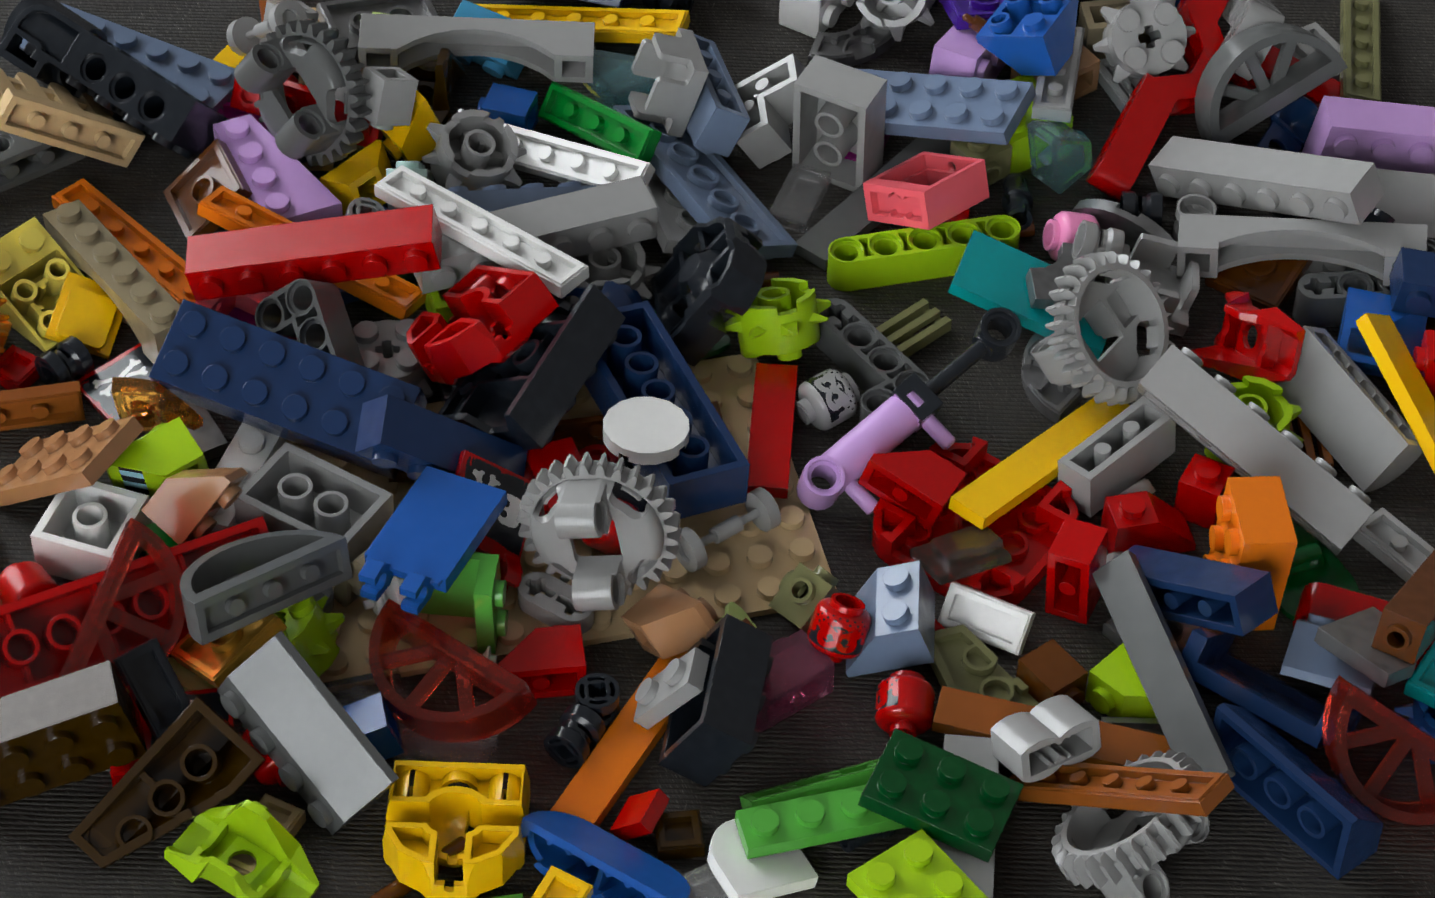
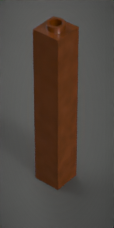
M1435 550L1384 607L1371 645L1375 649L1412 665L1417 662L1435 639Z

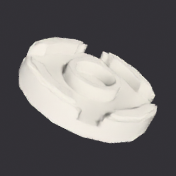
M633 397L622 400L609 408L603 418V442L608 450L618 458L619 453L629 457L628 462L634 464L657 465L671 461L679 455L680 449L686 448L689 442L688 417L681 408L664 399Z

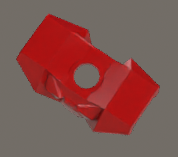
M1231 291L1225 293V299L1227 300L1224 307L1225 317L1222 330L1215 337L1214 346L1191 350L1203 361L1201 367L1213 368L1242 380L1243 376L1249 375L1265 378L1273 383L1291 381L1297 372L1306 333L1305 329L1277 307L1259 309L1253 306L1249 292ZM1252 325L1257 330V341L1253 348L1248 343V332Z

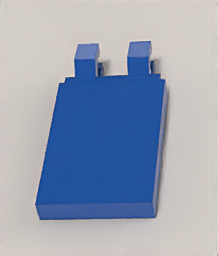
M426 466L364 553L365 564L359 572L358 578L359 581L366 584L360 589V596L377 602L389 587L393 576L404 579L399 587L400 595L406 596L401 602V610L418 615L430 600L434 589L444 593L448 592L507 505V491Z

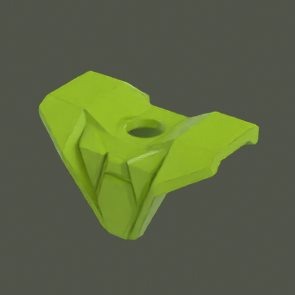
M247 799L236 805L213 807L194 818L193 822L172 846H167L164 850V858L191 883L198 878L209 880L236 898H311L320 886L301 844L272 816L268 808L258 801ZM238 854H248L255 859L256 867L251 873L241 875L239 871L228 865L229 861Z

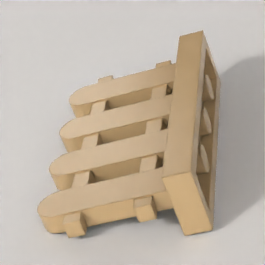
M0 68V131L127 168L145 138L141 130L132 125L114 120L112 117L114 113L95 102L93 97L87 93H82L80 98H76L60 84L51 82L47 88H44L33 77L25 73L17 72L15 77L12 78L7 76Z

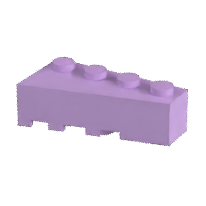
M953 25L933 47L929 74L996 79L1006 63L977 42V32L972 29L956 30Z
M1324 95L1302 153L1374 162L1377 169L1435 174V107Z
M251 114L213 124L214 140L218 138L227 144L253 193L248 198L249 200L292 222L343 216L342 202L297 159H291L284 155L278 149L275 137Z

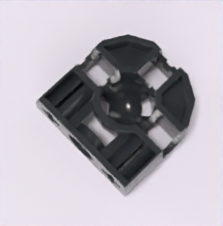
M719 216L708 223L694 225L673 248V256L651 279L656 314L687 364L694 367L726 334L723 315L719 312L720 309L724 306L743 316L760 291L767 269L766 259L758 252L763 246L762 240L728 217ZM698 243H700L701 251L696 247Z

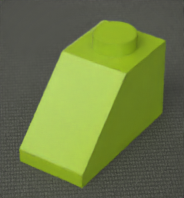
M1122 643L1089 671L1085 700L1096 711L1109 717L1157 718L1126 648Z

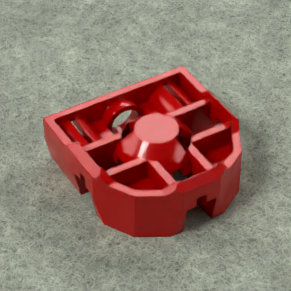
M478 264L442 295L453 313V316L448 319L449 324H447L441 314L424 311L415 319L406 332L407 344L431 381L455 385L458 378L473 374L490 363L505 362L528 341L533 328L559 305L535 272ZM508 335V337L505 340L502 336Z

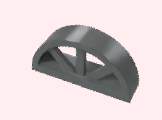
M1265 23L1245 29L1230 38L1216 51L1201 75L1195 96V120L1199 134L1203 140L1228 143L1348 67L1332 46L1299 26L1287 23ZM1282 43L1271 78L1268 80L1256 53L1269 46ZM1297 43L1310 45L1316 50L1290 66ZM1244 62L1256 85L1255 89L1228 84L1235 71ZM1222 96L1237 99L1219 110Z
M284 530L242 538L204 554L185 570L180 580V591L189 634L196 642L203 646L353 578L347 540L345 536L326 531Z

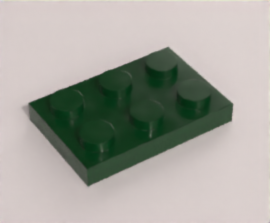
M895 728L861 794L858 805L915 831L923 829L929 837L989 863L1024 785Z

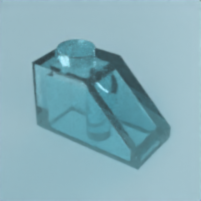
M594 49L593 83L582 84L600 103L613 108L614 105H630L628 97L631 91L650 94L655 79L632 73L631 66L635 56Z
M1032 120L1027 124L1032 175L1058 194H1062L1093 167L1092 145L1089 138L1083 132L1075 131L1063 122Z

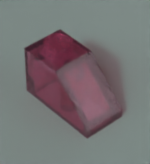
M802 629L787 638L782 637L772 644L770 656L773 657L774 661L763 686L766 700L756 720V728L760 732L767 730L833 692L835 663L826 654L821 653L810 644L807 634Z

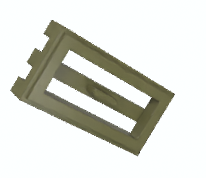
M923 298L876 327V329L894 345L901 342L902 344L897 346V348L905 356L909 357L949 332L952 320L947 316L941 318V311L936 307L929 309V302ZM928 324H931V326L927 327L926 329H924L923 331L919 332L914 336L915 332L919 331Z

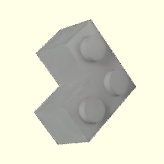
M793 53L735 84L750 117V121L737 144L759 169L780 160L792 152L788 125L793 123L794 82L805 69Z

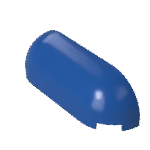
M537 811L524 816L522 819L523 838L527 836L530 850L537 860L533 865L544 876L551 865L593 885V895L591 898H689L691 891L689 883L677 870L585 819L557 811Z

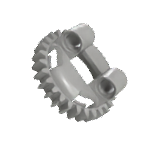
M1114 251L1094 252L1073 260L1072 265L1062 268L1064 275L1056 277L1054 280L1059 289L1049 291L1048 294L1055 301L1054 305L1046 307L1045 310L1054 316V321L1045 324V328L1055 333L1039 341L1031 350L1033 358L1051 384L1058 386L1071 384L1072 388L1083 386L1082 396L1084 398L1094 396L1095 403L1107 402L1108 406L1132 403L1143 396L1137 391L1138 384L1172 344L1175 346L1169 340V334L1173 333L1176 329L1168 325L1167 318L1173 313L1166 312L1163 305L1168 297H1160L1157 292L1161 285L1160 282L1151 283L1149 281L1151 270L1140 271L1141 263L1139 260L1129 261L1127 254L1117 255ZM1098 274L1099 276L1112 278L1109 284L1091 281ZM1083 317L1096 336H1102L1103 339L1118 336L1117 340L1098 360L1081 335L1079 321ZM1149 320L1150 327H1146V348L1150 349L1149 355L1139 357L1136 349L1137 326L1139 322Z
M589 452L584 453L580 462L572 454L567 456L564 464L554 459L552 464H550L549 470L541 468L536 479H531L519 505L521 509L517 522L521 523L518 535L519 537L527 538L524 550L536 551L532 562L534 564L545 562L547 564L545 573L552 575L558 572L561 574L560 580L565 583L570 579L572 580V600L576 611L618 610L619 606L624 605L626 596L632 595L634 584L646 590L650 579L659 582L662 572H668L671 568L672 559H676L681 539L682 528L679 527L681 514L674 511L676 499L665 498L667 486L654 487L655 474L652 473L643 477L639 474L640 464L636 465L633 469L625 467L623 457L617 463L608 462L605 452L601 455L600 460H592ZM615 482L622 484L621 490L627 492L638 501L644 498L647 501L645 511L638 512L617 499L612 492ZM557 493V503L545 515L544 504L547 505L549 500ZM611 521H614L622 555L580 556L576 553L573 539L601 538L603 534H608Z
M1168 750L1166 753L1155 751L1151 757L1141 754L1136 762L1126 760L1124 765L1203 771L1192 757H1188L1185 752L1176 753L1174 750ZM1071 805L1072 810L1062 813V823L1055 826L1054 831L1056 835L1051 840L1053 845L1051 853L1059 866L1058 868L1074 886L1081 883L1084 889H1088L1094 884L1106 898H1169V880L1157 862L1160 860L1164 861L1169 854L1178 853L1184 845L1203 842L1210 831L1209 815L1205 817L1127 810L1119 817L1111 819L1106 813L1109 808ZM1140 824L1142 828L1132 834L1137 825Z

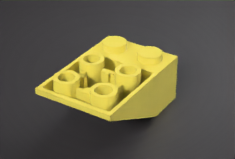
M34 216L0 238V298H6L7 300L5 304L0 306V313L9 315L10 319L8 321L12 323V328L40 350L46 352L57 347L59 343L44 337L67 273L70 271L81 276L84 275Z

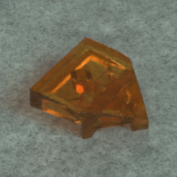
M112 377L111 393L120 419L134 416L144 428L143 431H151L155 426L161 423H168L178 417L181 418L187 428L194 431L203 426V418L194 409L159 383L139 378Z

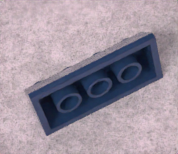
M1226 703L1216 707L1213 724L1236 772V775L1231 777L1236 792L1337 880L1377 852L1384 823L1378 819L1377 815L1370 808L1363 806L1354 799L1336 779L1329 777L1313 764L1306 753L1296 749L1278 734L1274 726L1269 722L1263 721L1244 707Z

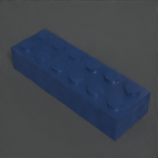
M183 299L148 376L160 392L393 480L399 469L375 466L371 463L370 458L355 453L362 403L387 394L425 408L428 403L421 387Z
M649 301L618 307L617 309L626 318L617 331V339L604 351L597 362L596 372L584 383L602 415L605 417L609 408L622 400L633 397H656L675 404L683 410L689 419V442L686 448L680 449L679 455L671 461L657 465H640L639 474L646 477L653 473L655 474L654 487L667 486L665 498L676 499L674 511L681 514L680 519L746 502L750 464Z

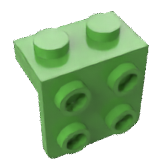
M474 552L448 592L444 593L434 589L430 600L420 611V613L475 618L478 653H484L487 647L491 646V654H496L498 637H506L508 610L503 609L506 601L507 583L506 580H501L499 554Z

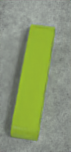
M992 215L944 222L930 230L910 227L838 238L831 242L828 247L827 282L835 290L855 291L954 276L974 230L1019 250L1020 223L1008 215Z

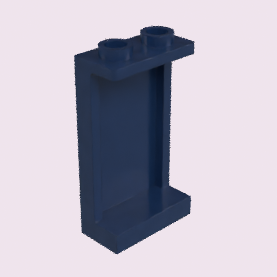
M1203 627L1192 630L1181 655L1193 681L1240 707H1244L1249 712L1314 748H1319L1332 741L1336 742L1346 734L1351 735L1358 726L1363 714L1358 708L1363 697L1350 694L1325 705L1228 652L1236 635Z

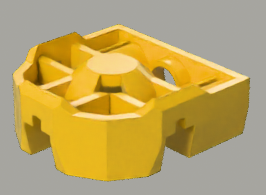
M394 761L393 771L399 778L389 788L385 830L382 841L385 863L390 866L400 883L419 891L425 898H477L482 893L503 886L516 870L522 868L525 863L527 836L524 838L522 836L521 823L523 817L529 814L530 779L525 764ZM411 770H415L413 786H410ZM504 773H508L507 790L503 789ZM456 782H461L469 785L471 788L448 785ZM469 826L474 828V830L467 832ZM462 836L465 838V848L460 853L448 856V853L441 851L443 847L458 837ZM439 865L451 868L463 867V881L454 880V886H445V880H437Z

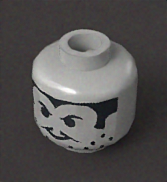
M830 368L799 385V401L795 403V408L800 419L805 424L811 423L817 429L826 431L856 414L857 402L860 401V392L855 381L848 373H840L838 370Z

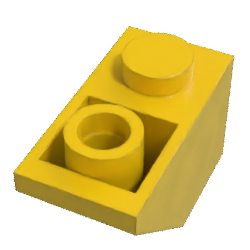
M375 140L319 179L342 202V211L345 216L350 202L356 198H371L381 205L386 203L375 197L374 184L386 177V168H392L382 140Z

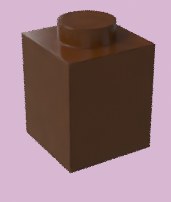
M1054 639L1049 640L1018 659L1016 677H1019L1029 687L1028 693L1038 703L1058 695H1068L1079 705L1083 703L1088 671Z

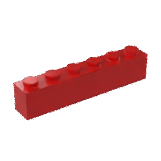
M430 204L188 236L185 276L195 300L201 301L277 291L297 279L339 283L441 269L442 230L434 206Z

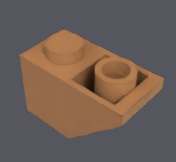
M242 467L183 470L166 478L141 511L178 545L195 538L197 539L208 535L214 529L217 521L213 517L221 507L225 510L237 500L243 491L239 484L248 473Z
M662 583L654 587L621 616L643 650L661 659L689 651L702 637L706 638L707 632L716 624L714 620L718 617L714 608L704 598L699 597L695 599L682 588L676 590Z

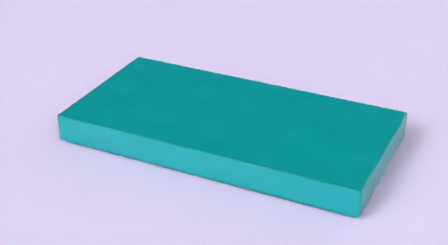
M974 230L969 238L948 293L987 311L998 307L1009 309L1017 315L1022 327L1044 337L1055 333L1045 328V324L1054 321V316L1045 311L1046 309L1031 308L1025 278L1030 268L1046 267L1051 264ZM1083 317L1079 321L1081 335L1098 360L1107 338L1103 339L1102 336H1096Z

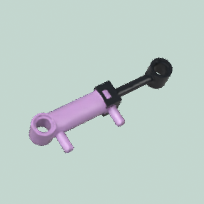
M1002 307L988 310L973 333L972 345L925 384L913 373L892 391L890 397L821 456H816L809 460L802 471L796 487L797 496L801 503L813 510H825L831 507L838 496L845 491L866 515H871L874 513V508L878 501L866 488L858 484V479L861 477L873 454L890 453L911 434L915 436L922 429L943 450L950 448L955 443V437L936 418L943 405V402L937 396L981 358L990 362H997L1007 358L1019 339L1022 330L1017 315L1011 310ZM994 329L999 331L1005 340L993 338L988 330ZM811 478H824L830 484V488L820 489L816 487Z

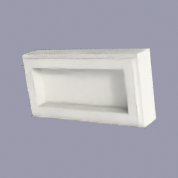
M951 582L937 621L946 628L964 624L982 642L1018 656L1022 654L1036 613L958 582Z

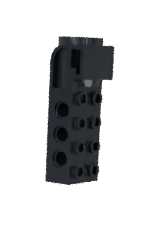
M22 0L11 12L5 24L0 44L1 57L47 85L51 82L62 85L69 90L72 96L75 95L77 90L83 93L86 92L101 106L112 112L115 111L122 116L124 121L150 134L153 140L169 150H174L187 159H190L192 154L199 156L214 141L213 124L230 120L109 42L101 29L56 0ZM23 38L28 41L24 49L20 47Z

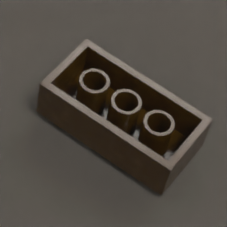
M110 660L0 698V806L26 797L39 795L44 791L70 782L80 781L87 776L108 770L111 766L126 765L131 761L141 758L147 751L140 714Z

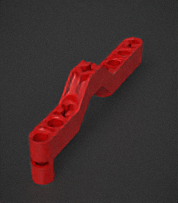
M1180 0L1176 8L1182 16L1185 26L1195 27L1196 33L1187 38V46L1185 48L1184 55L1189 68L1184 74L1154 77L1147 72L1140 79L1091 168L1086 182L1120 203L1121 192L1130 191L1168 117L1195 113V96L1201 75L1207 63L1224 41L1218 20L1229 0Z

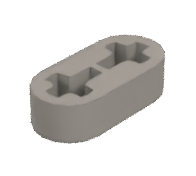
M532 572L522 577L518 587V605L523 612L549 626L581 624L582 634L592 628L594 624V611H582L581 614L575 610L571 585L544 572Z

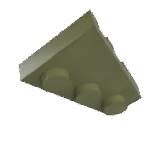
M964 624L935 631L934 662L929 664L941 688L943 685L1031 706L1039 704L1028 693L1029 687L1019 677L1013 679L998 664V657Z

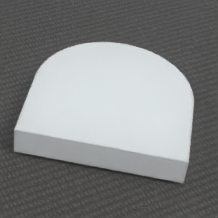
M735 819L721 824L715 830L710 841L707 861L712 873L728 898H775L812 889L816 886L819 876L801 849L747 860Z

